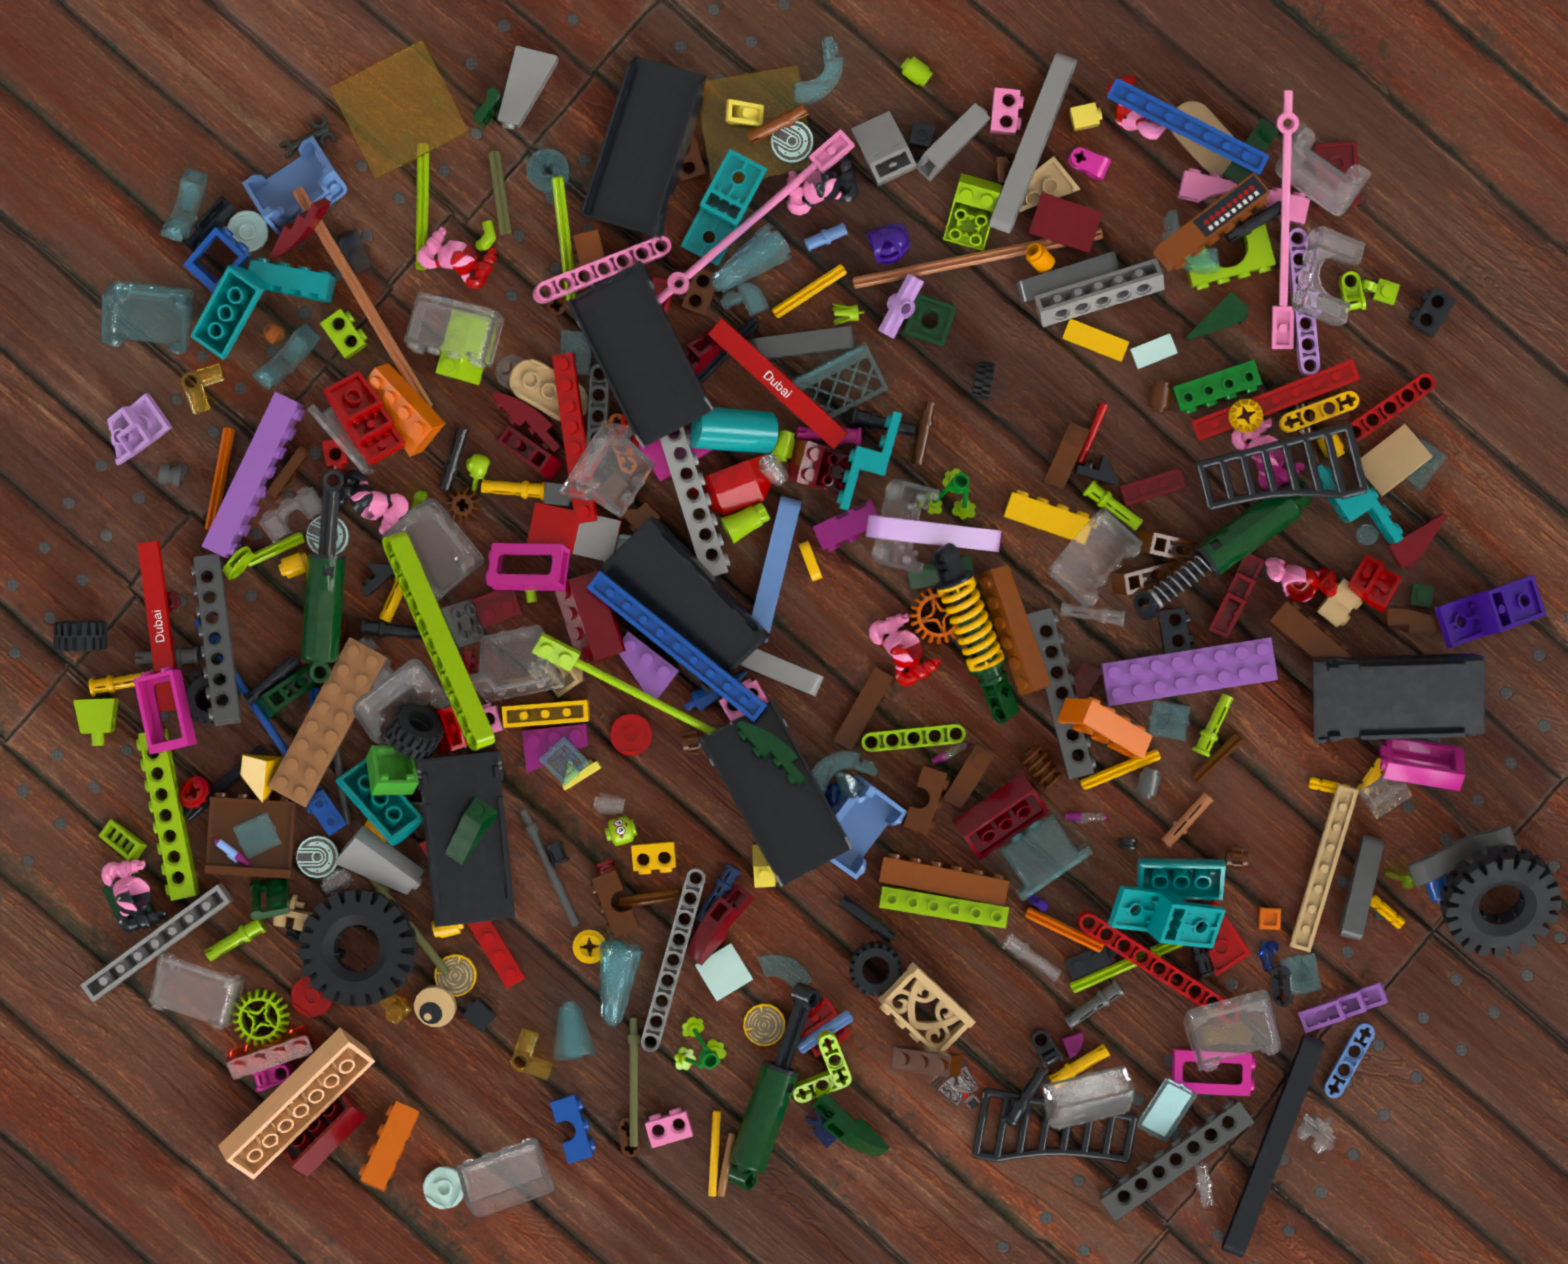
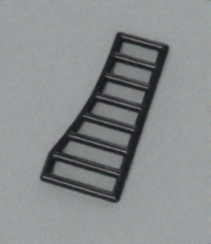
M1351 423L1320 429L1204 459L1196 463L1204 499L1209 511L1278 497L1300 496L1346 499L1368 492ZM1343 432L1346 435L1358 482V487L1347 490L1332 435ZM1324 438L1337 490L1323 489L1311 444L1312 440ZM1303 444L1314 489L1300 488L1290 446ZM1282 449L1291 488L1278 489L1269 455L1270 451ZM1258 454L1261 455L1269 490L1256 492L1248 457ZM1240 461L1248 494L1235 496L1227 462ZM1218 465L1227 498L1214 501L1206 468Z
M993 1088L983 1089L972 1150V1157L974 1159L1002 1162L1038 1156H1072L1128 1164L1131 1160L1138 1116L1135 1113L1034 1096L1028 1105V1112L1021 1117L1016 1151L1002 1153L1007 1124L999 1119L994 1153L983 1152L981 1148L990 1097L1003 1099L1001 1117L1010 1108V1102L1017 1099L1020 1093ZM1032 1104L1045 1106L1038 1148L1024 1150ZM1053 1108L1066 1110L1060 1146L1046 1148ZM1074 1112L1087 1114L1081 1149L1068 1148ZM1095 1115L1108 1117L1102 1151L1089 1149ZM1116 1119L1128 1121L1123 1154L1110 1152Z

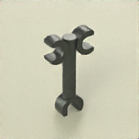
M323 114L321 115L323 122L320 125H317L311 119L312 126L317 130L291 143L283 141L279 144L280 148L289 147V152L284 154L285 158L292 157L295 152L294 150L299 148L302 141L311 136L315 140L320 138V143L325 148L327 147L325 143L327 137H331L334 143L337 142V138L330 132L327 126L328 120Z

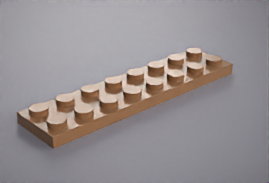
M349 637L339 656L338 662L335 663L331 670L330 678L325 681L272 778L268 786L269 788L303 807H307L388 657Z

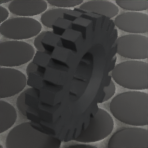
M1498 845L1487 847L1488 856L1483 857L1481 851L1478 850L1470 854L1473 863L1469 864L1463 859L1456 865L1459 874L1452 871L1445 879L1448 886H1442L1440 893L1443 900L1440 901V910L1452 937L1458 944L1461 943L1462 947L1467 951L1472 952L1475 949L1477 955L1487 957L1491 950L1494 958L1505 957L1506 948H1509L1511 954L1515 955L1522 952L1521 943L1524 942L1530 949L1538 944L1535 937L1536 934L1545 938L1551 931L1547 923L1556 924L1559 917L1556 910H1561L1562 904L1559 896L1561 891L1549 866L1546 865L1545 861L1538 854L1534 856L1531 850L1524 847L1518 851L1515 845H1505L1502 853ZM1512 885L1516 889H1520L1517 902L1505 912L1488 914L1483 909H1479L1480 900L1483 895L1496 886Z
M350 890L336 893L328 897V900L325 902H320L314 908L315 912L312 915H308L304 922L306 927L304 931L300 932L299 942H302L301 949H298L299 960H303L304 964L301 969L304 976L310 978L311 982L309 984L315 991H320L323 994L322 996L329 1001H336L340 1005L355 1007L376 1004L396 994L395 991L404 986L408 981L406 979L408 974H411L414 969L415 963H413L414 956H417L418 945H415L414 939L417 938L415 929L411 928L409 923L411 920L406 912H402L401 906L394 900L386 898L385 895L365 890ZM355 925H363L368 927V931L372 930L379 940L377 944H380L379 956L375 957L376 962L368 969L366 967L362 968V971H354L350 969V965H344L339 957L341 953L338 952V943L343 938L342 934L350 927L352 929L356 928Z

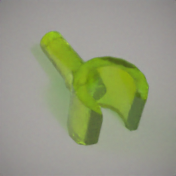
M419 490L415 493L413 505L407 515L409 518L413 517L419 502L426 503L428 492Z
M1385 872L1384 876L1402 881V888L1414 887L1411 876Z

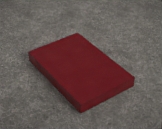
M1357 141L1313 144L1317 208L1361 205Z
M1041 193L1028 234L1089 254L1103 212Z

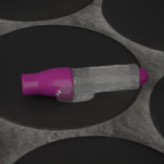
M963 741L946 751H942L931 759L933 765L946 761L952 756L968 749L967 747H969L970 743Z
M1065 813V820H1073L1075 823L1086 824L1088 821L1103 822V820L1107 819V816L1103 813Z

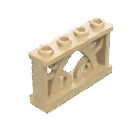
M912 962L907 967L908 970L878 998L882 1004L880 1009L888 1016L892 1014L896 1018L894 1021L902 1029L906 1027L910 1030L909 1035L917 1043L922 1041L925 1044L923 1048L926 1051H946L968 1027L971 1028L976 1022L965 1009ZM915 977L910 990L903 989ZM923 990L928 991L926 997L917 996L918 993L922 995ZM896 995H907V999L900 998L897 1000L902 1002L901 1007L893 1006L892 1000ZM938 998L939 1000L935 1006L937 1020L917 1021L915 1017V1001L927 1003ZM942 1008L948 1009V1012L946 1014H942L945 1017L942 1019L940 1016V1010ZM907 1012L908 1020L901 1014ZM961 1019V1021L949 1032L947 1026L952 1025ZM943 1028L945 1032L944 1039L939 1043L932 1042L931 1035L937 1034L939 1038V1029ZM919 1030H926L925 1036Z

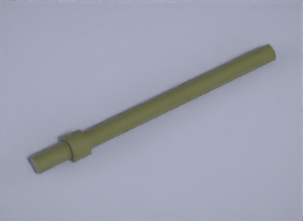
M368 878L375 887V892L385 895L389 900L396 902L389 893L390 889L387 886ZM410 921V926L415 929L417 936L415 940L443 976H446L451 972L414 923Z
M630 1018V1035H627V1044H630V1147H638V1044H640V1035H638V1018Z

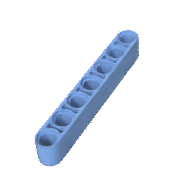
M781 496L752 612V617L769 634L802 503L801 500Z

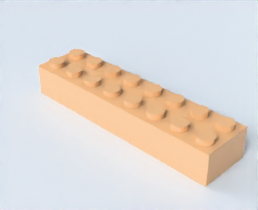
M339 1028L218 1145L225 1160L254 1180L375 1062L367 1047L342 1028Z

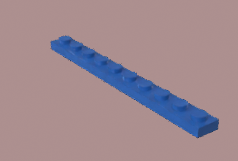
M599 571L588 585L587 589L753 722L768 705L605 573Z

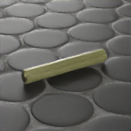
M499 151L489 152V162L499 232L501 235H507L511 233L501 155Z

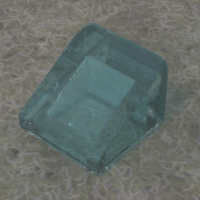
M836 772L835 776L842 794L848 798H855L862 785L850 775Z

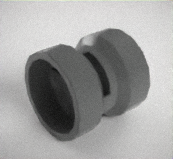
M162 463L158 474V483L166 485L169 482L173 486L181 487L184 479V467L176 466L171 468L170 464Z

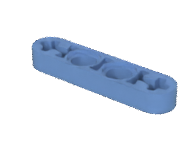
M1364 1022L1355 1027L1323 1084V1091L1330 1098H1338L1342 1095L1375 1036V1030L1370 1024ZM1366 1027H1368L1367 1031L1370 1034L1369 1036H1364L1361 1041L1365 1043L1364 1046H1362L1359 1042L1354 1041V1039L1356 1037L1359 1040L1362 1036V1034L1359 1032L1360 1029L1365 1030ZM1353 1045L1360 1048V1053L1356 1057H1351L1348 1053L1349 1048ZM1341 1064L1349 1066V1073L1347 1075H1340L1338 1073V1067ZM1335 1074L1338 1078L1344 1080V1082L1341 1083L1340 1081H1338V1083L1336 1084L1338 1091H1333L1332 1093H1330V1089L1328 1088L1329 1084H1335L1336 1079L1333 1078Z

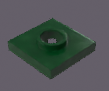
M918 293L914 300V313L908 318L903 334L944 347L957 306ZM932 313L937 317L938 322L934 328L929 329L922 324V318L925 314Z

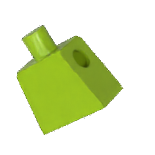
M119 698L74 700L80 733H91L92 746L104 745V733L115 731Z

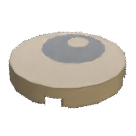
M430 985L423 988L416 996L414 1002V1011L418 1019L431 1027H441L448 1024L453 1019L457 1010L456 999L453 994L440 985Z

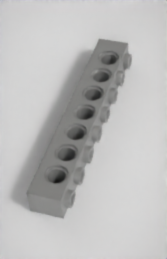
M681 427L677 437L672 438L667 435L661 438L660 441L697 559L713 576L728 572L727 566H730L727 553L723 554L720 547L724 545L721 533L716 534L714 528L718 523L715 513L710 514L708 506L712 505L709 494H704L702 486L706 485L702 472L697 473L695 465H699L696 452L691 453L689 447L691 445L690 433H685L684 428ZM678 447H683L686 450V454L682 458L674 456V451ZM685 467L692 470V475L689 478H683L680 475L681 470ZM696 488L698 490L697 497L689 498L686 495L688 489ZM697 508H702L705 514L702 518L698 519L693 516V511ZM703 528H708L711 531V535L706 539L699 536V532ZM713 548L717 550L715 558L709 559L705 556L708 549Z
M222 883L216 885L80 986L92 1002L100 999L234 901L233 897Z

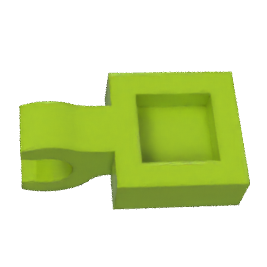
M1381 278L1378 279L1377 284L1369 280L1362 281V289L1374 293L1372 300L1391 306L1394 305L1400 284Z

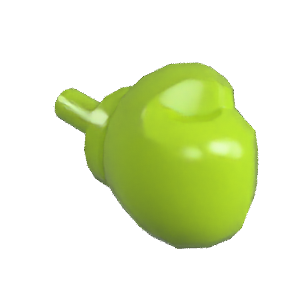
M474 454L466 461V468L470 472L469 476L474 477L472 491L477 490L479 479H484L490 464V459L482 454Z

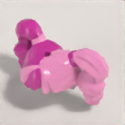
M1263 419L1259 428L1250 433H1241L1234 429L1231 434L1232 444L1237 449L1243 450L1278 441L1271 435L1261 436V433L1267 431V428L1272 426V419ZM1252 439L1250 443H1246V441ZM1282 449L1270 451L1269 455L1277 487L1287 484L1290 481L1287 469L1282 468L1284 464ZM1261 455L1250 456L1255 460L1256 466L1259 469V486L1265 491L1269 490ZM1303 463L1294 464L1297 477L1300 475L1301 470H1304L1305 465Z

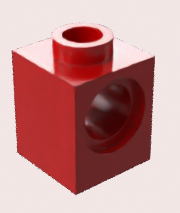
M342 437L322 441L326 466L332 467L333 470L345 469V465L350 464L346 439ZM340 449L342 453L341 458L336 461L333 460L331 456L333 450Z

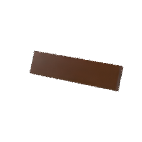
M876 667L873 669L833 741L852 751L891 683L892 676Z

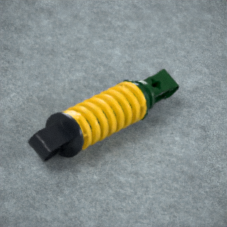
M946 543L931 554V562L939 577L935 588L940 596L944 595L945 592H949L941 600L944 604L953 602V604L946 608V613H957L950 618V623L958 624L954 628L956 635L962 634L958 639V644L966 645L962 649L963 655H970L966 660L969 669L968 673L978 676V684L983 690L993 719L999 724H1004L1019 712V706L1008 682L1007 673L1002 667L1007 658L1004 656L1002 649H1000L999 642L995 640L996 633L991 630V621L987 620L988 613L983 609V601L979 599L980 592L974 589L976 582L973 577V571L964 569L957 547L952 543Z

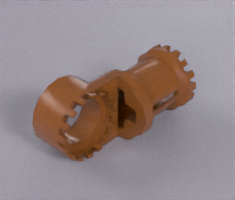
M268 323L263 328L264 339L275 345L284 339L285 329L276 323Z

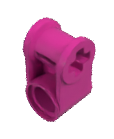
M1081 147L1074 149L1068 157L1070 167L1099 181H1103L1111 163V160L1107 157ZM1078 154L1081 155V159L1083 160L1080 163L1076 162V156Z
M281 1062L250 1071L256 1082V1092L282 1084L294 1072V1069L290 1063ZM278 1068L286 1070V1078L279 1076Z

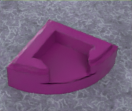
M1082 1031L1062 1038L1069 1059L1076 1056L1082 1047Z

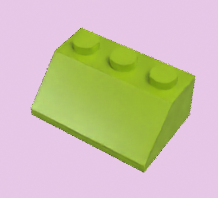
M452 311L436 373L479 386L496 324Z

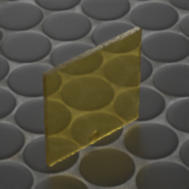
M423 40L379 63H374L373 66L330 87L375 179L419 157H424L425 154L469 132Z
M798 65L750 74L746 72L744 75L708 80L702 94L704 100L700 116L711 182L729 149L767 168L768 170L763 180L766 177L788 174L789 171L801 172L812 163L809 159V156L813 153L812 151L806 159L800 162L787 163L781 161L772 149V134L752 144L746 132L756 127L742 124L729 125L725 121L727 99L764 105L763 123L781 115V112L784 110L788 111L804 103ZM807 116L797 120L808 127ZM741 172L735 173L732 177L734 183L742 182L745 179L744 174Z

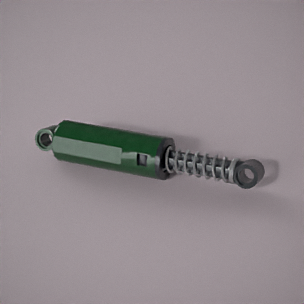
M1298 480L1300 488L1310 489L1306 481ZM1278 486V489H1285L1282 486ZM1296 496L1258 500L1196 545L1194 550L1197 556H1194V561H1187V566H1181L1180 571H1174L1172 577L1167 576V580L1165 582L1160 581V585L1158 587L1153 586V590L1149 589L1147 592L1138 593L1133 598V606L1138 617L1141 620L1153 619L1157 614V609L1164 607L1163 603L1167 600L1171 602L1170 598L1174 595L1178 597L1177 593L1181 590L1185 592V587L1188 585L1191 587V583L1195 580L1198 582V578L1202 575L1205 577L1207 571L1215 578L1222 575L1302 516L1300 508L1309 506L1312 497ZM1149 604L1147 607L1141 608L1143 605Z

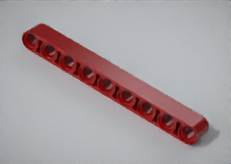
M1083 910L1078 914L1077 923L1085 933L1225 1023L1233 1024L1239 1020V1009L1233 1002L1120 929L1111 928L1106 920L1092 911ZM1086 917L1093 918V922L1089 926L1083 925V920ZM1105 928H1109L1110 935L1107 937H1101V931ZM1121 940H1128L1126 948H1118ZM1138 952H1146V955L1142 960L1136 959V954ZM1156 963H1163V968L1160 971L1153 970ZM1180 974L1181 978L1178 982H1171L1173 975ZM1193 985H1197L1198 991L1194 994H1190L1189 988ZM1209 997H1216L1213 1005L1206 1004ZM1233 1008L1231 1016H1224L1226 1009Z

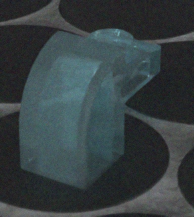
M747 282L736 284L739 292L736 294L734 291L722 295L723 299L720 300L723 310L744 302L749 317L769 309L762 291L754 284Z

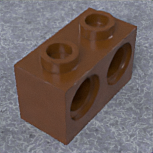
M694 133L678 178H681L682 183L707 176ZM686 164H693L695 170L691 174H686L683 171Z
M704 269L695 274L689 280V289L680 297L679 302L682 303V309L706 318L721 276ZM701 276H706L709 279V284L706 287H700L697 284V280ZM693 296L701 298V304L698 307H693L689 303Z

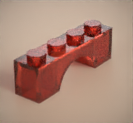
M308 1024L287 1031L281 1038L270 1044L260 1047H251L247 1044L227 1051L226 1064L233 1080L313 1054L315 1041Z

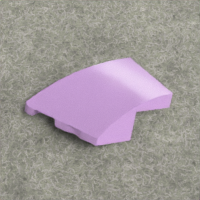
M145 393L131 406L121 407L107 419L109 430L111 431V442L115 446L117 458L115 463L121 465L173 428L150 393Z

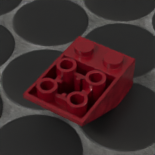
M796 439L785 480L839 494L840 490L844 491L846 483L842 482L845 470L850 471L852 463L848 461L850 453L810 441Z

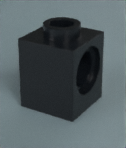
M914 121L909 146L928 150L935 126Z
M480 997L476 1001L471 999L464 1007L466 1012L463 1014L481 1032L498 1015Z

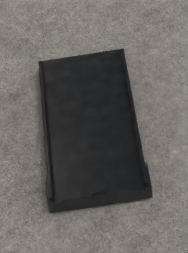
M637 56L632 59L627 66L580 215L661 239L666 219V206L670 195L674 194L703 104L704 97H702L708 79L707 75Z
M640 260L635 265L627 267L609 279H605L597 286L582 292L577 297L569 299L566 303L575 321L582 329L634 436L641 447L645 448L711 412L714 408L654 291L655 286L649 276V272L645 264Z
M650 516L597 570L605 573L729 674H732L771 636L666 525L653 516ZM693 674V676L700 682V686L708 695L714 691L710 686H708L705 682H703L700 678Z
M1473 653L1312 657L1314 743H1326L1328 741L1360 737L1361 740L1465 737V734H1485V656Z
M772 699L767 702L768 705L754 722L746 715H743L698 739V742L712 767L715 766L780 887H783L852 849V846L788 731V726L780 710ZM741 721L762 728L784 742L798 756V760L793 764L805 777V782L800 786L796 783L792 785L784 774L787 772L782 766L778 768L770 758L773 756L771 754L766 759L762 756L757 757L750 749L753 745L748 740L743 741L736 731L739 730L737 723Z
M501 751L415 760L418 790H420L424 818L425 844L435 927L515 918L501 782L503 781ZM475 797H478L498 811L499 814L462 866L445 853L464 813Z

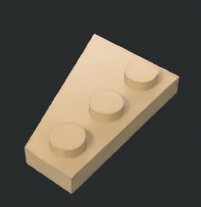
M1054 156L1035 171L1019 213L1036 207L1041 193L1060 198L1080 190Z

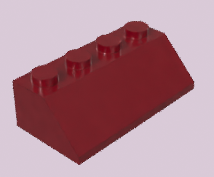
M599 571L566 581L565 591H555L572 646L580 651L578 659L590 665L597 664L626 651L612 608L587 589Z
M1022 773L959 816L953 823L977 858L981 860L1045 816L1049 811Z
M344 1091L282 1153L292 1168L308 1177L367 1116L359 1104Z

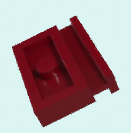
M497 590L472 600L483 629L523 614L514 590Z

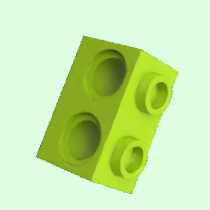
M339 309L320 324L343 357L348 360L368 345L365 341L367 336L361 328L357 330L353 325L355 319L349 311L344 312L342 309ZM338 319H343L345 322L341 330L335 329V322ZM351 336L357 338V343L354 347H348L347 339Z

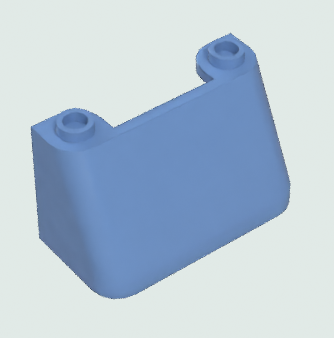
M313 136L302 141L298 151L301 156L268 179L263 175L257 174L250 176L242 182L264 220L278 235L281 234L284 225L295 221L298 214L303 212L293 195L295 189L302 187L312 203L326 198L332 204L347 192V186Z
M860 775L854 776L847 783L830 806L852 846V849L830 861L856 880L866 870V860L863 856L888 824L891 826L901 824L907 814L904 808Z

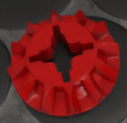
M193 776L187 779L179 790L180 803L192 810L194 807L200 808L201 803L207 802L206 797L210 795L208 791L210 785L200 776ZM195 789L198 790L196 798L192 796Z

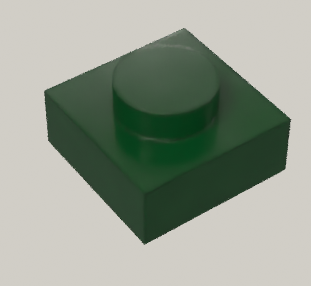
M1412 584L1409 605L1431 608L1434 587Z

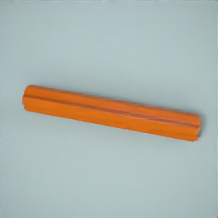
M1029 907L1026 911V918L1090 949L1101 952L1104 947L1103 943L1092 936L1032 907Z

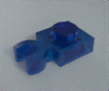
M814 1109L817 1119L811 1120L808 1116L805 1119L809 1125H815L816 1128L812 1131L813 1134L827 1148L837 1138L821 1126L826 1120L823 1121L821 1114Z

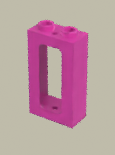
M492 543L488 554L487 585L495 590L565 591L570 549L563 544ZM552 555L551 572L548 575L501 574L503 556Z
M169 666L161 668L160 673L156 674L153 671L140 673L141 677L134 679L149 754L196 745L197 742L181 669L173 670V667ZM166 681H171L182 738L170 741L165 739L155 692V685Z
M1409 738L1386 739L1385 743H1381L1379 752L1382 756L1380 769H1383L1384 779L1460 791L1465 777L1464 751L1462 747Z
M1173 1047L1171 1084L1190 1094L1250 1096V1091H1254V1078H1251V1069H1255V1057L1252 1056L1250 1051ZM1186 1061L1241 1064L1242 1082L1240 1084L1184 1082L1183 1064Z

